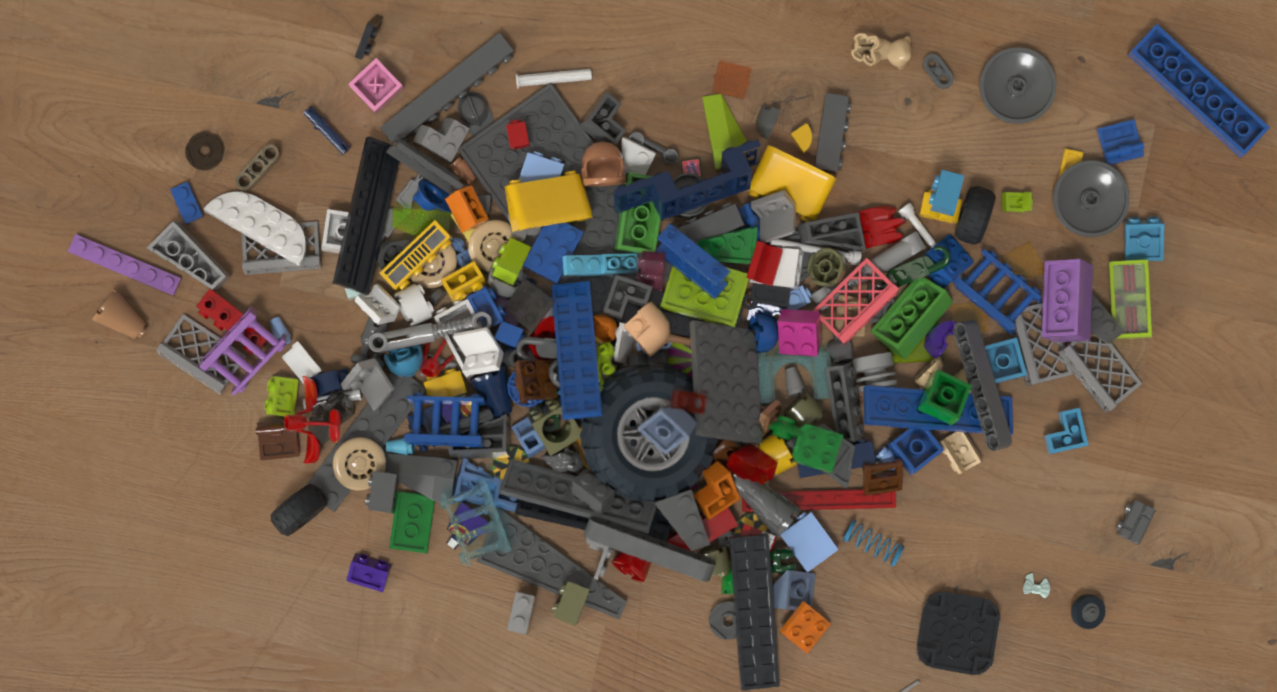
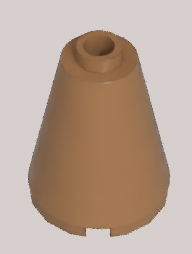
M116 289L111 291L109 297L104 300L91 319L96 323L134 339L137 336L140 338L147 329L144 327L146 324L144 320Z

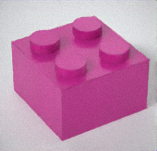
M782 309L778 319L779 354L818 356L821 347L820 311Z

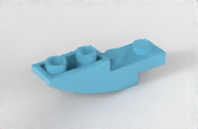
M637 254L562 256L564 276L638 273Z

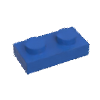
M189 182L170 189L186 225L204 217Z

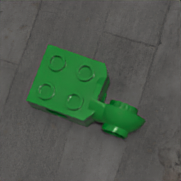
M779 416L778 420L768 426V429L774 431V436L790 440L791 436L796 438L792 454L794 463L826 473H832L843 438L842 434L809 424L799 427L795 425L794 420Z

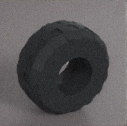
M980 186L969 188L955 228L954 235L958 240L973 245L981 243L996 199V195L991 190Z
M308 484L290 496L272 512L271 522L281 534L290 536L311 521L327 506L326 497L316 485Z

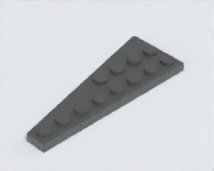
M500 509L497 510L477 562L560 595L559 592L563 583L567 585L568 581L588 588L590 591L584 605L620 620L627 601L597 579H594L593 576Z

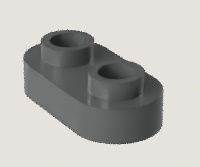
M927 55L923 60V69L938 88H949L954 80L953 74L938 55ZM929 62H934L935 67H929ZM945 77L947 79V82L942 83L940 81V78Z

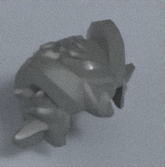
M574 444L571 446V449L565 447L550 456L548 451L541 456L555 471L577 472L582 467L579 449Z

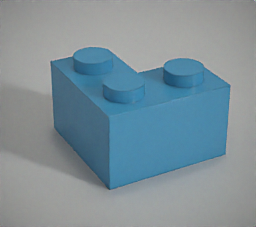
M942 170L940 175L936 174L931 188L934 193H931L928 203L932 205L931 211L949 216L954 215L964 175Z
M1080 408L1058 413L1062 432L1044 436L1048 455L1088 446Z

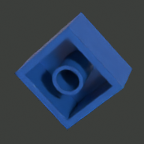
M908 428L887 444L896 458L902 459L903 467L909 475L915 474L944 451L928 429Z

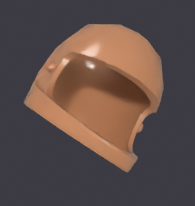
M600 141L593 143L585 150L581 168L583 186L600 187L626 184L627 177L624 175V159L617 146L610 142Z

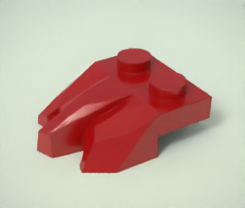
M885 205L858 211L866 249L895 243L904 237L901 232H897V228L907 222L903 217H893L896 208Z

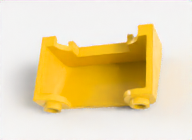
M767 145L751 179L750 189L747 191H749L750 196L759 199V197H766L785 190L796 203V213L801 216L800 220L806 223L817 220L835 184L836 178L775 147Z
M576 171L565 172V176L523 183H521V180L509 181L510 185L504 187L512 232L593 218L581 174H576Z

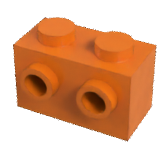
M472 185L459 189L445 198L462 233L475 229L489 220Z

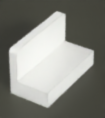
M298 341L292 345V349L282 356L283 360L303 384L302 376L310 378L323 373L322 369Z

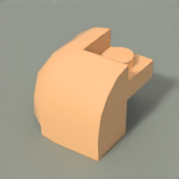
M653 302L642 307L623 326L650 358L666 344L671 332L668 319Z

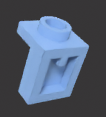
M801 285L799 290L791 291L788 309L798 310L810 304L812 296L808 288L804 289Z

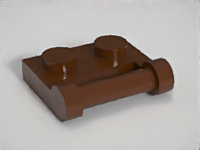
M901 458L890 462L871 465L865 463L862 465L863 493L865 496L902 490L903 463ZM895 469L892 472L871 475V472Z

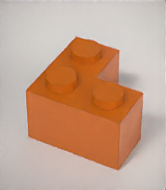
M718 461L702 472L707 486L693 494L698 510L708 520L740 500L730 472Z

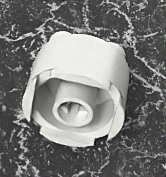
M412 284L394 294V298H399L400 311L406 322H412L409 325L410 327L417 326L432 318L434 311L430 301H425V292L420 284L417 286Z

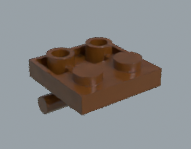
M518 360L515 362L516 378L514 380L521 404L528 403V400H548L558 397L556 386L549 377L551 360Z
M284 419L257 422L256 435H258L260 461L299 457L297 432L286 430Z

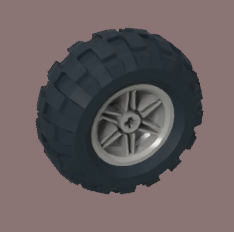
M651 363L633 364V366L619 369L611 374L601 385L603 387L600 391L602 416L581 418V448L584 451L586 462L591 471L603 484L609 486L616 493L638 501L653 502L662 497L668 498L677 495L683 489L692 488L700 480L702 472L705 469H709L714 459L713 453L716 444H718V438L697 436L695 427L686 440L665 455L637 428L650 418L646 416V411L649 409L653 411V414L661 408L681 409L695 420L693 379L676 368ZM631 420H635V421H636V424H635L634 427H631V426H630V421H631ZM635 439L637 444L632 447L630 441ZM650 448H652L654 451L653 455L651 456L647 454Z

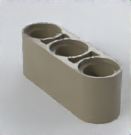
M269 144L263 147L237 175L235 182L240 190L244 192L251 191L276 165L281 157L280 151L276 146ZM269 150L276 151V155L272 159H268L266 156ZM256 164L263 165V169L259 173H255L253 170ZM243 178H249L250 180L249 185L246 187H242L240 184Z

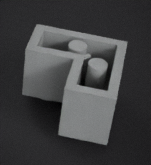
M446 117L438 132L431 127L421 125L412 142L439 158L452 162L469 128L454 119Z

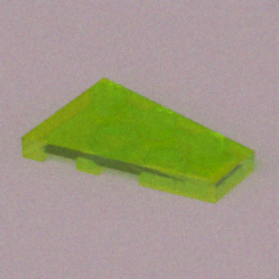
M407 208L392 209L393 228L418 237L436 220L449 233L450 212Z

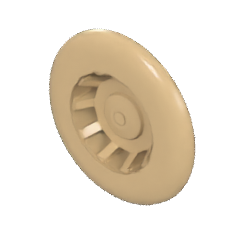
M490 220L479 225L473 231L469 239L468 251L472 262L475 261L479 269L489 272L495 257L499 256L501 258L502 256L499 251L503 243L507 244L510 237L515 239L511 233V225L501 220Z
M452 245L444 251L441 249L437 253L438 257L431 264L427 263L423 267L424 271L427 272L426 276L421 273L417 277L413 276L411 280L424 288L442 286L441 279L454 273L457 266V256Z
M364 437L352 438L344 442L337 449L333 458V471L337 480L351 490L361 491L371 488V486H368L369 476L373 475L374 471L385 473L386 470L384 451L375 441Z

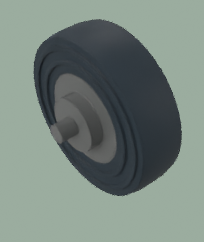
M1092 594L1081 595L1072 605V620L1083 629L1096 628L1105 617L1103 601Z

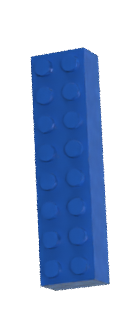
M1158 24L1128 54L1138 66L1239 158L1243 157L1270 128Z

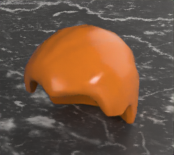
M605 314L594 315L595 336L604 343L614 341L618 327L615 319Z

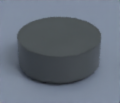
M442 287L438 288L431 295L430 303L433 306H437L445 298L447 292Z

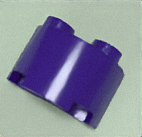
M945 321L933 326L927 333L924 348L933 358L942 356L948 346L946 338L948 335H954L953 327L957 322Z

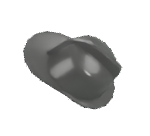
M468 93L467 96L459 100L458 113L463 125L469 128L468 133L472 136H476L494 123L488 103L481 94Z
M387 240L382 242L377 257L378 266L381 270L396 258L412 240Z

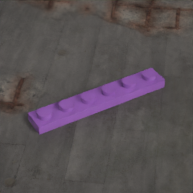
M76 234L68 250L69 253L175 296L182 280L180 277Z

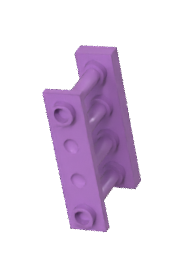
M252 306L200 360L199 367L206 371L209 367L214 368L234 384L231 393L234 396L238 391L240 393L243 392L248 386L247 382L276 351L281 352L286 346V335L283 333L277 339L257 322V310ZM247 326L249 328L252 327L272 344L266 352L244 335L243 331ZM234 340H239L260 359L252 366L231 349L232 346L230 344ZM221 354L228 355L247 371L241 379H238L218 362L219 359L217 358Z

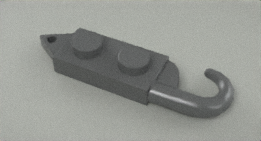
M524 337L517 343V353L523 359H529L522 352V347L525 344L536 345L537 353L542 358L558 359L556 339Z

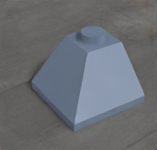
M661 408L639 425L637 429L666 455L691 435L697 422L684 410Z
M787 570L772 586L774 608L796 610L803 601L812 607L816 573Z

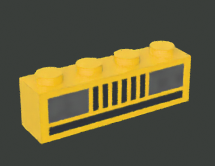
M434 220L380 274L395 290L405 289L410 284L409 280L413 276H419L424 271L423 267L427 263L431 264L438 257L437 253L441 249L444 251L452 244L451 240L453 237L438 221Z

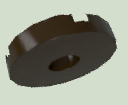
M204 132L190 138L185 148V154L191 166L197 170L208 171L220 164L223 159L224 150L222 143L217 137ZM202 147H208L210 150L206 157H202L199 154Z

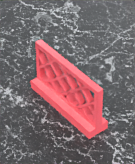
M866 258L813 311H819L823 306L831 307V317H822L820 315V321L845 346L899 293V288ZM866 264L872 269V277H861V269ZM850 280H859V290H847V283ZM861 280H872V290H861ZM875 280H883L888 284L883 290H874ZM836 293H845V304H833L834 295ZM847 293H859L858 304H847ZM861 293H872V301L869 304H861ZM833 307H845V317H833ZM847 307H858V315L856 317H847ZM833 320H845V328L838 333L833 328Z

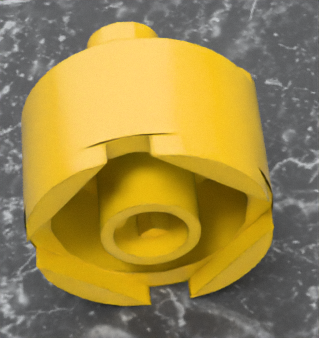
M772 434L763 439L757 448L778 462L775 474L778 476L796 466L797 463H792V452L786 445L783 438L779 439V437Z

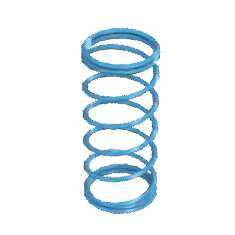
M853 519L842 540L848 543L854 536L856 531L862 526L855 547L857 548L861 544L863 539L866 537V535L871 531L868 543L865 548V553L870 549L875 540L880 536V540L876 548L874 558L879 554V552L882 550L885 544L889 541V545L883 562H886V560L889 558L894 549L899 545V548L890 564V566L894 567L904 550V546L898 543L888 554L891 545V538H889L884 542V544L878 551V548L882 540V533L878 534L872 541V543L869 545L873 529H869L860 540L864 527L862 523L856 528V530L850 536L857 522L855 519Z

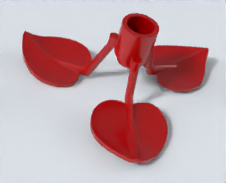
M302 376L305 387L306 409L295 412V415H286L284 426L286 430H294L295 432L308 435L306 457L303 463L313 464L319 459L320 443L314 431H307L303 428H306L307 425H329L331 441L338 442L340 438L341 415L338 410H331L330 422L307 421L306 416L302 414L312 411L313 406L316 405L317 387L311 378Z

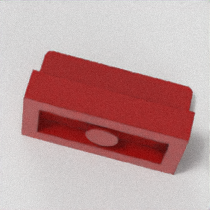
M757 241L746 278L773 286L783 249Z

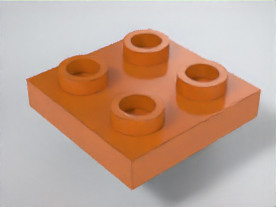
M803 601L779 632L808 654L831 623Z

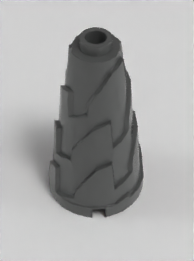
M736 474L732 475L737 492L775 537L784 532L794 521L793 515L797 517L802 508L765 483L762 485L757 481L743 480Z

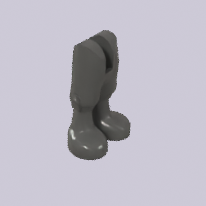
M369 316L364 332L360 336L361 343L363 344L361 351L358 354H353L350 361L357 364L358 362L368 360L370 352L369 338L375 333L388 332L389 323L379 324V328H377V323ZM377 338L374 342L376 348H381L384 344L382 338ZM373 351L371 359L375 358L381 369H385L386 364L382 360V353Z

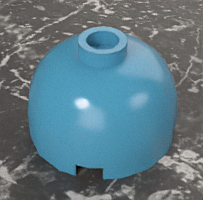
M421 345L391 350L388 355L386 353L384 355L389 370L401 377L414 376L421 369L424 360Z

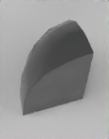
M762 105L757 116L756 126L759 134L768 140L780 110L774 107L770 109Z

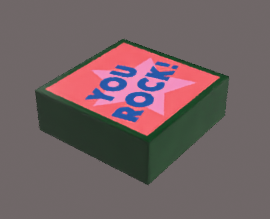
M700 158L681 160L682 174L692 173L702 178Z

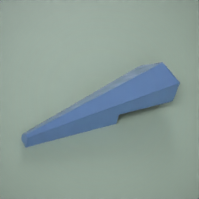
M463 458L455 480L452 500L515 512L518 499L499 494L503 480L496 476H491L480 466L476 467L468 462L467 458Z

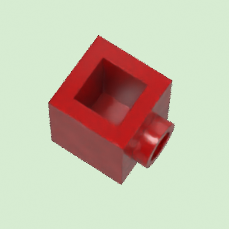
M521 120L510 121L506 128L511 150L530 147L525 122H521Z

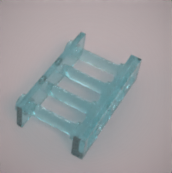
M485 478L478 480V485H475V488L447 498L445 493L440 494V506L442 510L446 509L461 550L459 558L462 565L466 564L467 567L472 566L471 559L492 551L502 550L503 554L512 551ZM476 495L482 496L484 500L482 506L456 516L453 515L450 505ZM483 513L485 515L489 514L491 521L487 525L460 534L456 523ZM488 532L496 533L497 540L494 543L470 552L466 551L464 541Z

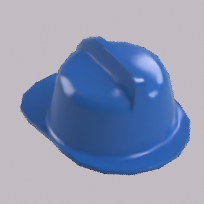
M420 180L418 183L419 189L413 195V200L426 211L439 208L445 212H451L445 200L450 195L428 180Z

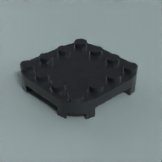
M950 592L930 594L922 608L916 644L918 659L924 665L940 670L969 675H979L986 672L994 661L1000 613L997 606L988 599Z

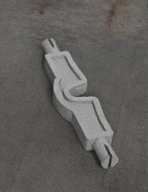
M418 174L414 180L411 179L396 198V201L403 206V211L398 212L393 208L388 210L381 243L385 237L389 238L397 225L410 215L413 206L412 202L414 201L413 195L419 189V181L424 179L421 175Z

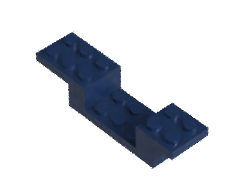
M758 140L746 141L741 146L735 148H727L722 152V173L711 179H702L697 184L691 186L685 185L679 190L676 189L669 171L664 173L658 172L650 178L639 179L630 185H621L614 190V210L618 214L653 202L662 221L749 190L752 177L750 167L759 164L761 145Z

